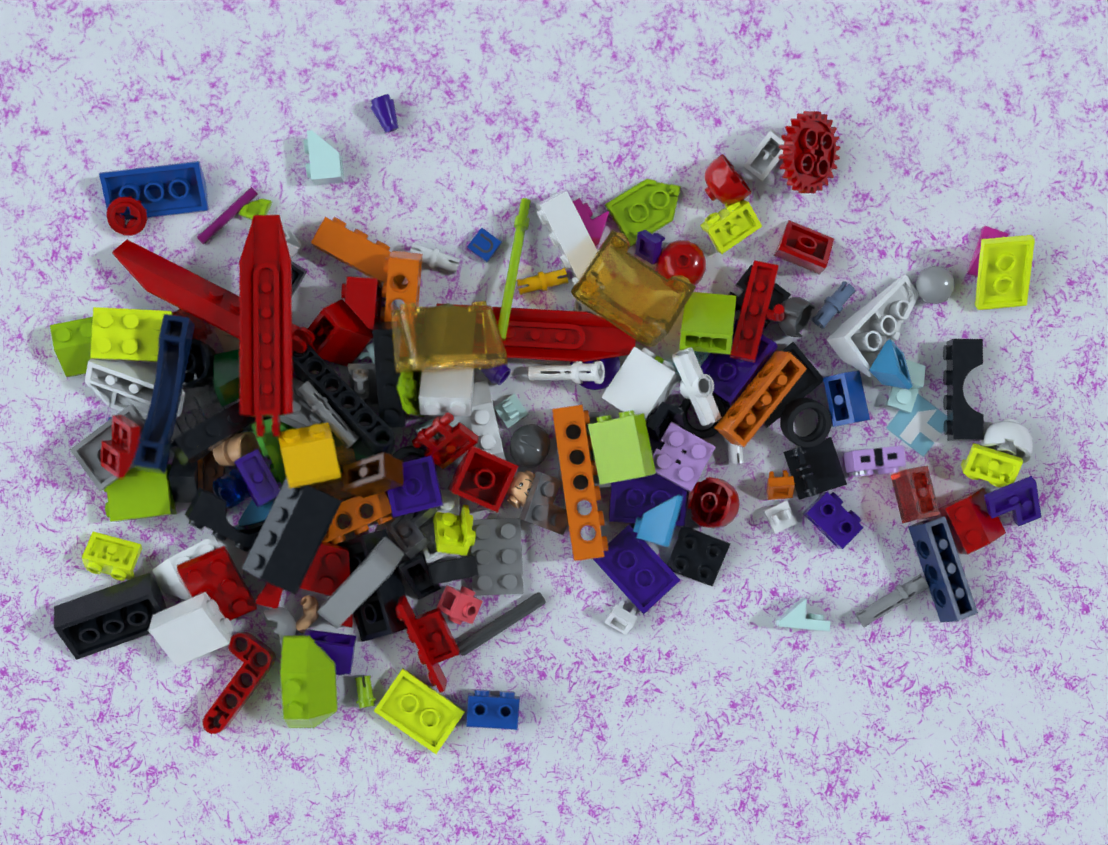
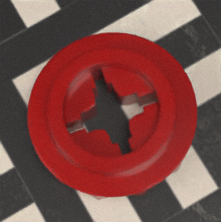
M120 196L112 201L107 209L106 216L110 227L121 235L132 236L138 234L144 229L148 220L147 209L143 207L141 201H137L131 196ZM129 207L130 214L135 218H131L126 225L125 216L120 213H124Z

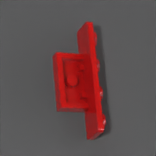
M401 596L396 607L397 615L401 621L405 622L408 628L407 635L411 643H415L418 648L420 662L422 665L426 664L429 670L428 676L431 684L436 686L440 693L444 692L447 679L439 662L459 655L460 650L439 607L415 616L406 596Z

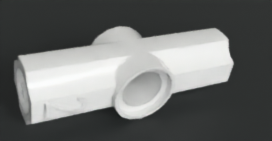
M692 347L676 352L672 357L682 379L680 383L682 396L691 400L701 426L717 422L721 418V414L712 396L714 390L712 378L709 375L703 374Z

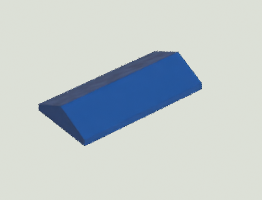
M200 161L99 173L107 209L110 203L120 196H131L133 199L141 201L143 207L147 209V218L209 210L206 181ZM129 207L124 213H120L125 216V220L135 218L130 214Z

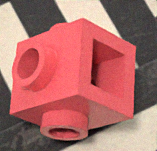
M446 585L436 608L439 607L440 611L448 615L447 619L461 625L462 621L473 624L483 601L474 596L475 591L467 587L461 586L459 590Z

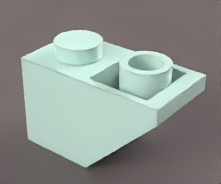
M312 130L307 131L308 139H304L305 154H309L310 163H306L307 178H311L315 185L343 183V161L340 153Z

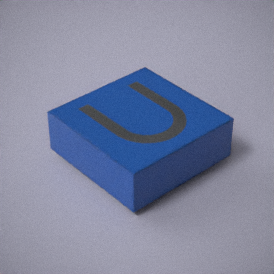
M481 227L467 246V249L488 263L502 242Z

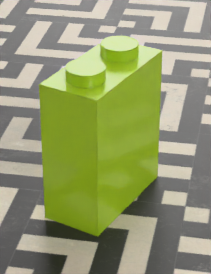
M686 291L680 350L692 347L693 351L731 355L736 296Z
M634 410L619 413L620 418L612 419L611 415L597 417V423L588 424L600 485L656 474L644 413L635 415Z
M167 464L165 474L141 471L134 467L126 473L124 478L117 479L105 488L104 492H107L108 502L105 503V512L107 517H110V522L177 514L176 503H174L169 481L171 465Z

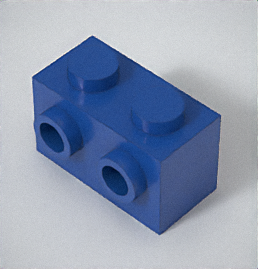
M860 371L844 372L823 378L833 427L870 420Z
M475 689L474 693L468 695L466 727L518 730L520 696H515V692L500 691V695H490V690Z

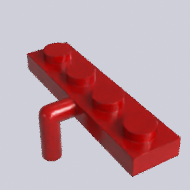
M754 260L730 358L755 363L766 319L777 322L784 320L783 305L778 304L774 307V310L769 309L779 265Z

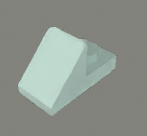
M905 359L913 387L910 389L891 387L886 406L911 413L918 391L924 386L926 366Z
M802 597L776 619V625L779 627L830 631L831 621L824 620V615L809 613L808 618H805L807 598Z

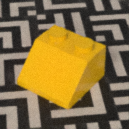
M328 422L280 432L278 439L289 488L341 478Z

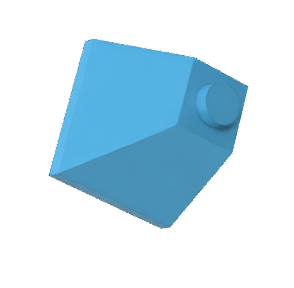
M679 495L674 496L643 513L642 518L637 517L633 532L637 533L636 538L669 547L683 497Z

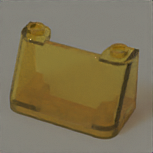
M612 229L574 284L571 293L582 304L641 344L654 347L670 332L696 286L682 275L666 279L628 253L630 244L627 237Z
M486 301L472 302L471 306L416 307L415 303L400 304V309L391 311L396 373H409L410 370L426 371L429 369L450 368L492 369L507 365V354L492 306H487Z

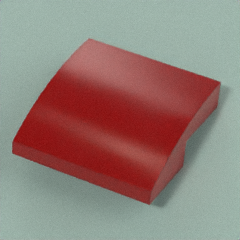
M112 415V440L101 441V466L118 479L124 478L135 457L140 437V426L124 415Z

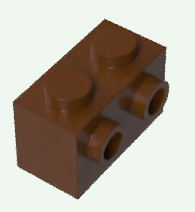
M382 453L343 466L344 491L362 498L404 486L403 461L392 457L391 454Z

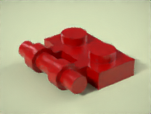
M449 412L435 418L431 426L420 430L417 433V437L412 440V444L416 448L425 445L427 447L425 449V457L433 456L434 463L442 469H445L463 455L472 445L474 446L478 443V435L459 422L454 427L449 425L454 420L453 415ZM439 432L443 436L437 440L433 436Z

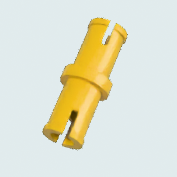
M562 268L547 273L541 271L535 276L516 279L517 286L528 284L526 287L518 288L520 295L537 290H542L543 292L547 291L549 287L568 284V277L557 279L558 276L567 275L566 269Z

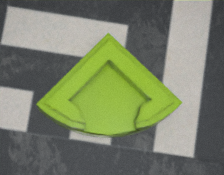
M268 199L252 201L242 207L239 215L249 220H253L254 215H267L272 201Z

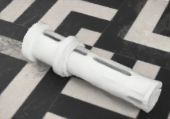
M576 361L572 365H530L528 368V378L530 381L572 380L576 384H581L583 381H594L596 384H601L605 377V368L602 361H595L593 364H583L581 361ZM546 372H561L560 374H546Z

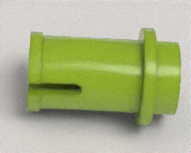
M371 675L363 677L365 687H363L362 677L354 678L358 695L356 704L359 703V708L375 706L374 701L376 698H373Z

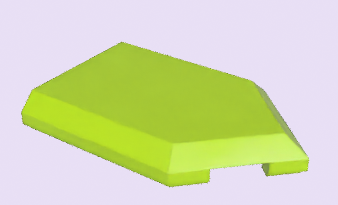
M645 179L606 203L605 207L627 243L633 246L637 242L638 232L646 230L652 234L673 221L681 186Z
M406 363L401 370L397 385L402 407L407 414L424 417L425 415H420L419 404L422 367Z

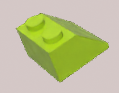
M93 317L50 325L54 351L66 377L86 374L88 361L91 359Z

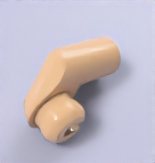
M310 595L302 597L300 604L303 605V616L296 622V629L300 633L309 628L319 617V613H317L319 610L318 601L314 596Z

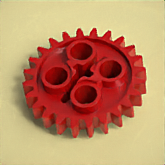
M820 111L798 113L797 119H791L792 126L785 127L788 134L781 136L785 142L784 145H779V148L783 150V154L778 156L779 159H783V163L779 168L785 169L782 177L788 178L787 185L792 186V190L798 191V193L815 194L816 191H822V185H829L827 178L834 177L831 171L832 169H837L834 163L835 160L840 159L836 155V151L840 149V146H836L839 136H834L837 127H831L833 120L827 119L828 115L821 114Z

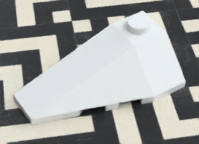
M907 275L897 279L842 323L827 338V341L841 360L869 377L873 376L869 369L886 341L891 339L894 342L898 339L900 335L898 331L904 319H908L919 296Z

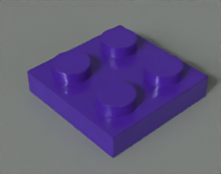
M433 456L403 462L404 486L387 491L393 517L444 506Z

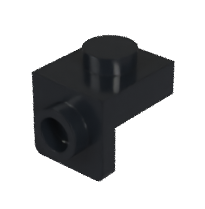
M661 402L656 412L651 413L648 417L646 425L649 436L659 441L671 421L684 427L687 421L683 409L676 404L669 405Z

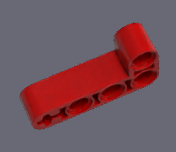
M240 632L234 634L228 644L229 651L244 663L203 718L202 725L206 732L210 734L220 733L230 725L275 663L276 655L274 651L251 633ZM239 637H243L247 641V648L244 651L240 650L236 645ZM259 652L265 653L268 657V662L265 666L257 662ZM244 673L252 676L251 686H246L242 683V675ZM228 694L236 696L237 705L235 707L227 703L226 698ZM222 711L225 712L218 721L219 725L215 726L213 724L215 721L214 717L220 715Z

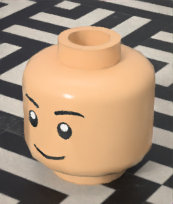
M528 470L515 473L506 493L508 496L507 501L517 509L520 506L524 507L535 478L534 473Z

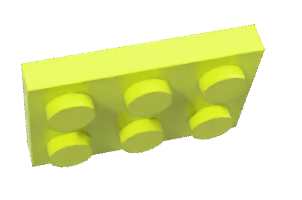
M1032 235L981 239L975 307L977 310L1027 306L1035 239Z
M93 307L90 358L157 362L163 315H172V311Z
M402 668L374 709V712L437 754L465 713V710Z

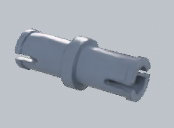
M843 281L834 294L824 300L825 304L811 318L814 324L820 325V328L824 329L835 314H839L843 310L842 306L856 292L851 284L847 285V282Z

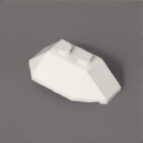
M90 359L87 365L85 383L93 388L97 396L108 407L122 411L130 404H134L142 417L146 419L152 399L157 368L138 361ZM183 389L181 393L177 417H179L182 413L185 398V392Z
M488 380L474 383L471 416H453L454 420L449 425L454 427L459 422L478 435V443L474 445L475 447L506 460ZM468 451L454 461L456 465L460 464Z
M239 524L234 526L238 529L246 530L245 527H240ZM212 535L168 558L152 569L164 593L188 600L192 596L177 572V565L225 545L242 576L244 573L242 567L251 549L245 552L234 546L235 541L229 538L223 541Z

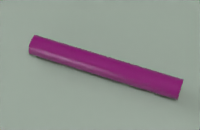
M252 187L249 188L197 238L205 244L240 212L243 206L253 200L258 193Z

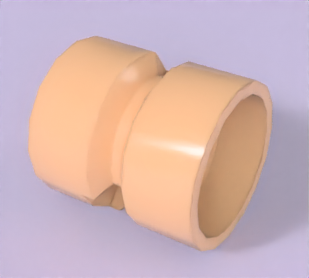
M242 432L213 449V456L219 465L235 466V460L256 449L261 454V449L254 433Z

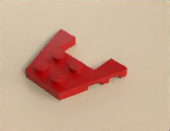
M322 542L300 589L331 596L350 576L349 548ZM267 582L261 593L258 594L255 604L278 608L283 589ZM351 614L341 625L352 628L353 615Z

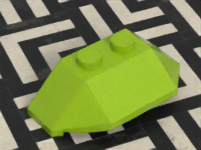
M310 636L283 637L280 676L283 719L289 728H315L338 710L335 663L314 643L315 641Z

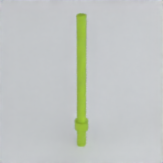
M527 198L521 199L519 213L515 216L514 221L515 235L496 332V339L500 341L506 340L525 230H528L530 222L528 214L531 200Z

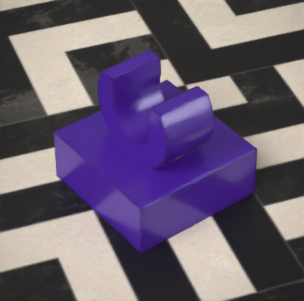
M646 230L638 232L635 254L652 265L658 263L661 250L663 249L662 241L665 240V237L659 233L651 234Z

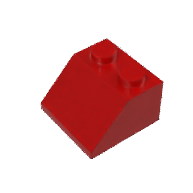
M347 276L346 283H342L341 297L345 298L346 304L373 333L372 330L375 322H380L383 286L377 278Z
M472 445L458 465L448 490L498 513L518 466Z
M984 487L938 508L941 516L946 517L959 554L968 555L991 544L1006 533L999 517L991 518L987 513L984 497L987 492Z

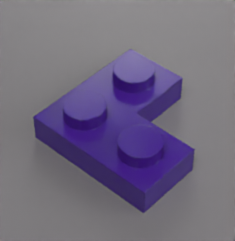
M1032 476L984 495L987 513L991 518L1012 511L1013 519L1019 527L1042 517L1037 483Z

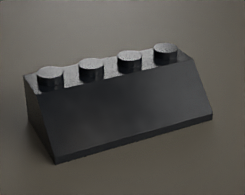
M286 478L242 569L263 581L292 594H297L342 501L311 484L289 488Z
M386 529L337 544L338 546L349 548L350 575L365 561L371 551L385 536L389 539ZM398 565L353 612L362 642L408 629L405 622L399 619L396 612L399 598L404 595L406 596Z
M147 573L54 606V629L75 659L78 660L151 634L148 630L152 616L167 609L160 587L151 573Z

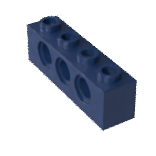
M946 517L930 518L908 526L940 623L958 622L978 614Z

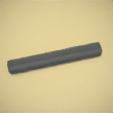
M540 592L534 594L458 643L457 646L460 654L465 656L543 606L546 601Z

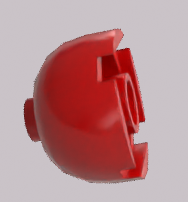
M723 154L708 165L705 171V182L708 187L704 190L712 201L718 199L723 204L731 205L744 200L751 194V190L740 173L736 172L733 164Z
M677 240L667 244L661 250L656 271L667 287L685 291L694 287L702 280L706 271V259L703 251L696 244L688 240Z
M707 477L702 482H697L689 493L687 503L688 509H691L693 521L699 526L713 529L727 526L732 522L740 506L739 496L735 488L727 481L713 477Z

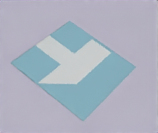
M917 394L912 412L907 413L899 410L886 429L924 457L943 433L944 421L947 420V415Z

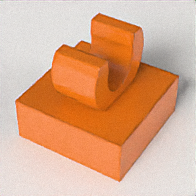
M783 470L782 477L775 478L773 471H770L766 490L767 499L793 498L795 486L793 476H788V472Z

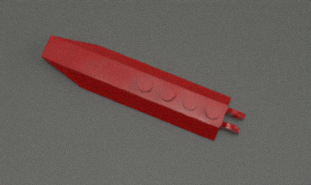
M254 215L239 261L240 415L256 417L257 437H263L265 433L263 416H272V433L274 436H280V416L293 413L291 258L280 215Z
M128 239L112 252L117 260L147 292L240 339L238 295ZM292 323V350L302 353L306 350L308 344L313 343L315 336L307 328L299 327Z
M452 304L476 314L471 356L588 362L629 355L636 343L635 328L589 312L511 308L506 340L500 341L496 339V332L501 307ZM418 318L417 324L424 326L425 318ZM423 332L416 333L417 340H422Z

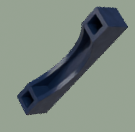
M163 315L152 399L143 430L139 437L133 466L141 471L166 473L195 328L194 323L187 317Z

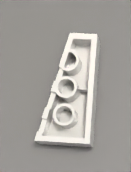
M560 191L535 204L540 221L543 225L546 224L550 231L548 236L555 248L558 247L562 254L560 256L562 264L566 270L570 269L574 276L571 281L577 292L582 291L583 294L588 295L612 282L613 280L568 192Z

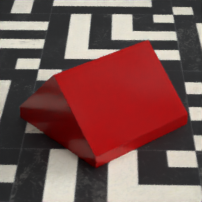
M788 220L774 256L820 274L827 267L834 238Z

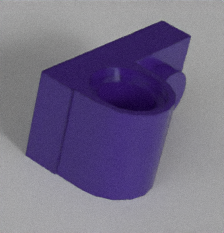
M258 449L235 460L234 463L247 485L252 500L258 508L277 498L281 489Z

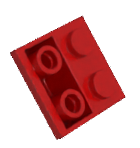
M343 299L324 307L308 327V330L315 336V340L309 346L322 359L348 367V364L354 363L373 339V333Z

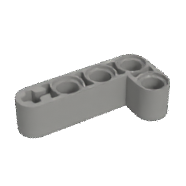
M385 536L375 546L365 561L324 602L317 613L337 629L392 573L405 553Z

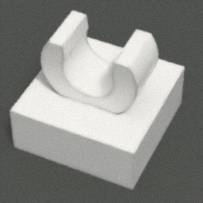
M787 500L763 511L774 534L798 523Z
M622 600L611 610L605 623L627 635L638 618L635 616L637 608L633 607L630 612L624 610L623 605L625 601Z

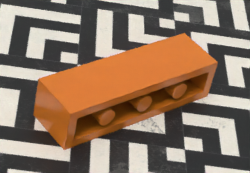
M325 217L311 244L318 250L366 276L377 278L381 284L387 283L388 273H384V261L391 254L389 251L390 247L378 240L376 244L367 239L368 235L358 229H355L353 232L345 228L347 224L336 217H333L332 220ZM395 276L398 283L407 284L408 281L405 276Z

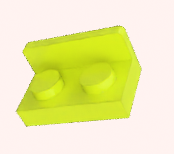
M742 200L731 205L726 204L725 208L720 212L710 214L705 218V222L700 227L707 232L718 253L723 254L760 229L762 225L750 203Z
M973 443L967 459L962 460L961 467L963 474L968 478L986 480L993 486L1002 488L1015 482L1023 460L1020 457Z
M463 504L460 515L436 512L433 517L437 552L467 556L469 547L474 546L476 532L472 531L473 515H470L469 505Z
M93 531L81 558L84 567L93 574L105 573L119 581L130 580L135 577L133 570L142 551V545Z

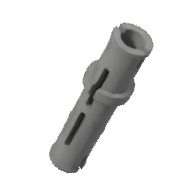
M309 381L296 391L311 407L310 411L313 414L316 413L324 423H329L330 430L342 441L347 449L359 439L327 403L328 399L326 397L323 398Z
M919 574L902 586L900 584L897 585L894 591L855 613V615L865 628L871 622L884 616L899 605L911 602V598L928 589L929 586L921 574Z

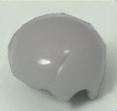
M931 266L920 272L915 285L919 297L925 302L939 304L950 298L955 284L952 274L947 269Z
M283 607L263 611L267 626L276 627L274 638L280 640L281 646L283 645L284 636H295L296 622L291 612Z

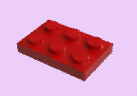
M225 545L177 565V572L192 598L206 592L210 599L217 603L219 611L225 618L233 620L257 609L255 599Z

